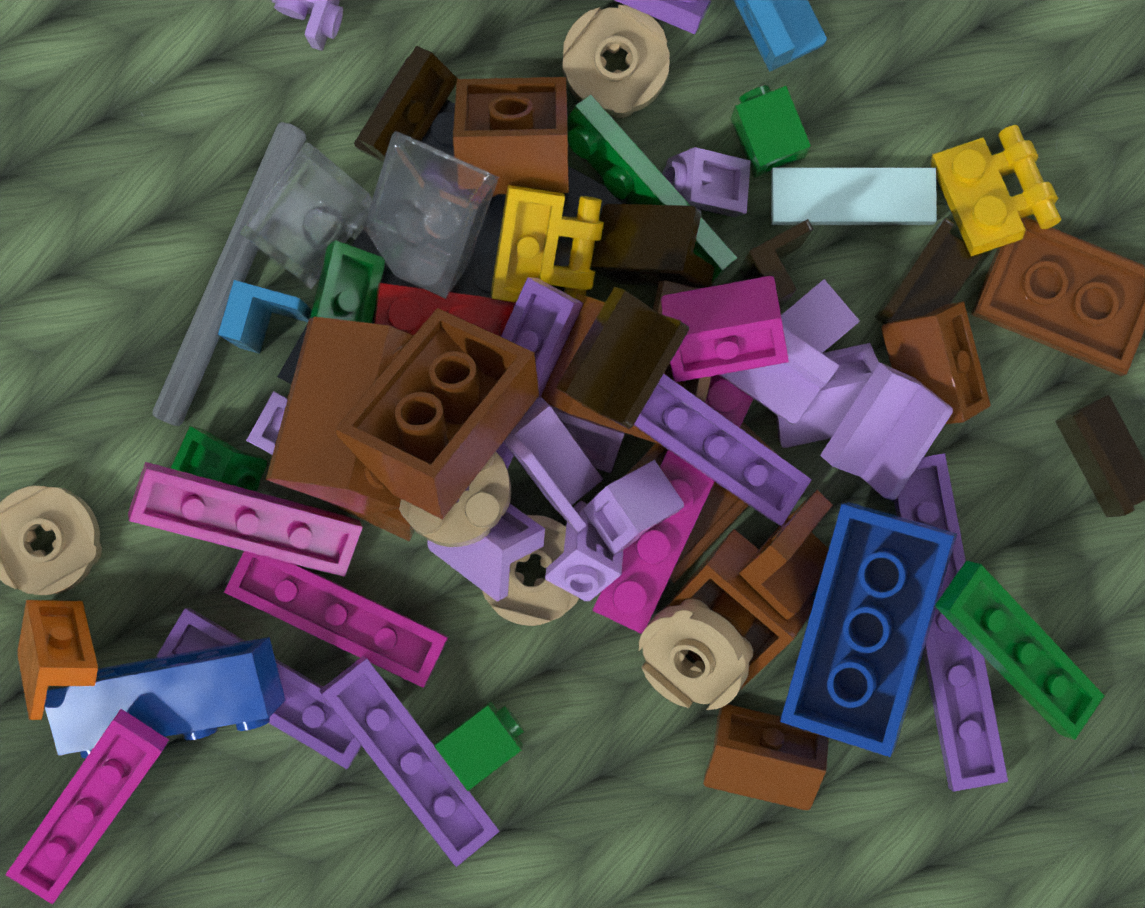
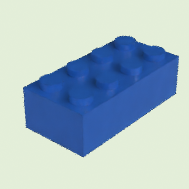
M850 502L841 504L780 722L891 757L899 739L936 610L935 604L940 596L957 533Z

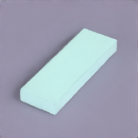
M773 168L771 171V225H797L809 219L811 225H933L937 222L936 168Z

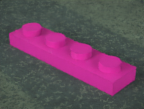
M145 462L128 511L129 521L343 577L346 575L363 528L360 520L149 462Z
M246 551L243 552L224 593L353 655L360 658L365 656L370 663L422 688L426 686L449 637L300 565Z
M120 709L5 875L53 905L159 757L169 739Z

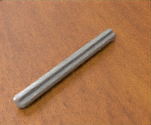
M280 122L275 129L154 406L153 416L168 424L180 426L185 419L220 336L218 333L233 281H245L304 146L306 134L303 130L292 124Z

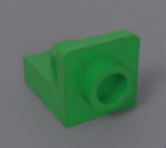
M189 426L171 469L256 492L267 466V461L258 455L239 451L205 429Z

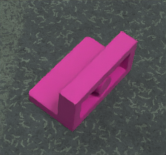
M773 276L662 296V315L678 319L689 326L687 335L670 362L675 382L789 362Z

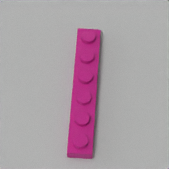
M720 375L711 376L707 398L704 403L740 428L753 398ZM667 450L660 469L682 499L684 507L676 514L648 529L633 544L623 550L622 575L600 592L592 611L640 634L643 633L650 621L715 482L670 450Z

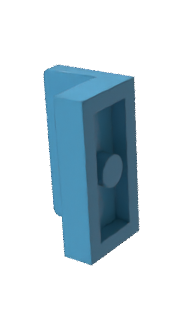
M734 0L769 72L824 46L827 40L808 0Z
M234 280L218 335L238 348L260 354L272 313L308 322L312 309L300 298Z

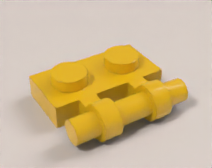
M1017 125L1006 127L999 132L998 137L1004 148V151L991 155L983 137L932 154L930 165L932 168H936V179L970 256L1022 240L1026 231L1021 221L1023 217L1034 214L1041 229L1051 228L1061 221L1055 206L1058 200L1056 192L1050 182H1044L1035 163L1038 159L1036 149L1032 141L1024 139ZM1015 173L1024 192L1011 197L1002 177Z
M508 185L491 298L517 302L528 277L539 278L550 285L565 287L564 293L573 298L576 297L577 293L586 296V291L593 288L595 271L590 269L595 241L601 240L604 223L599 221L602 200L595 197L580 196L577 217L562 216L565 201L563 193ZM559 236L573 238L569 266L554 265Z

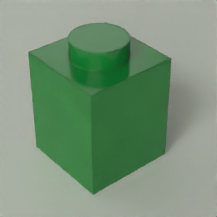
M764 85L752 89L739 97L740 104L735 105L731 122L747 160L751 161L750 168L754 178L771 172L773 168H781L805 158L811 144L787 86L771 91L769 85Z
M490 701L439 739L434 747L465 789L469 791L522 751L523 744L518 737L525 731L506 705L497 710Z

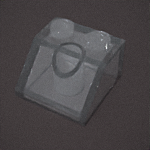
M395 131L391 136L364 230L396 277L446 299L468 267L499 177Z
M306 142L239 234L260 254L311 290L320 279L327 246L335 240L346 243L349 237L356 240L374 215L370 211L374 202L364 188L318 149Z

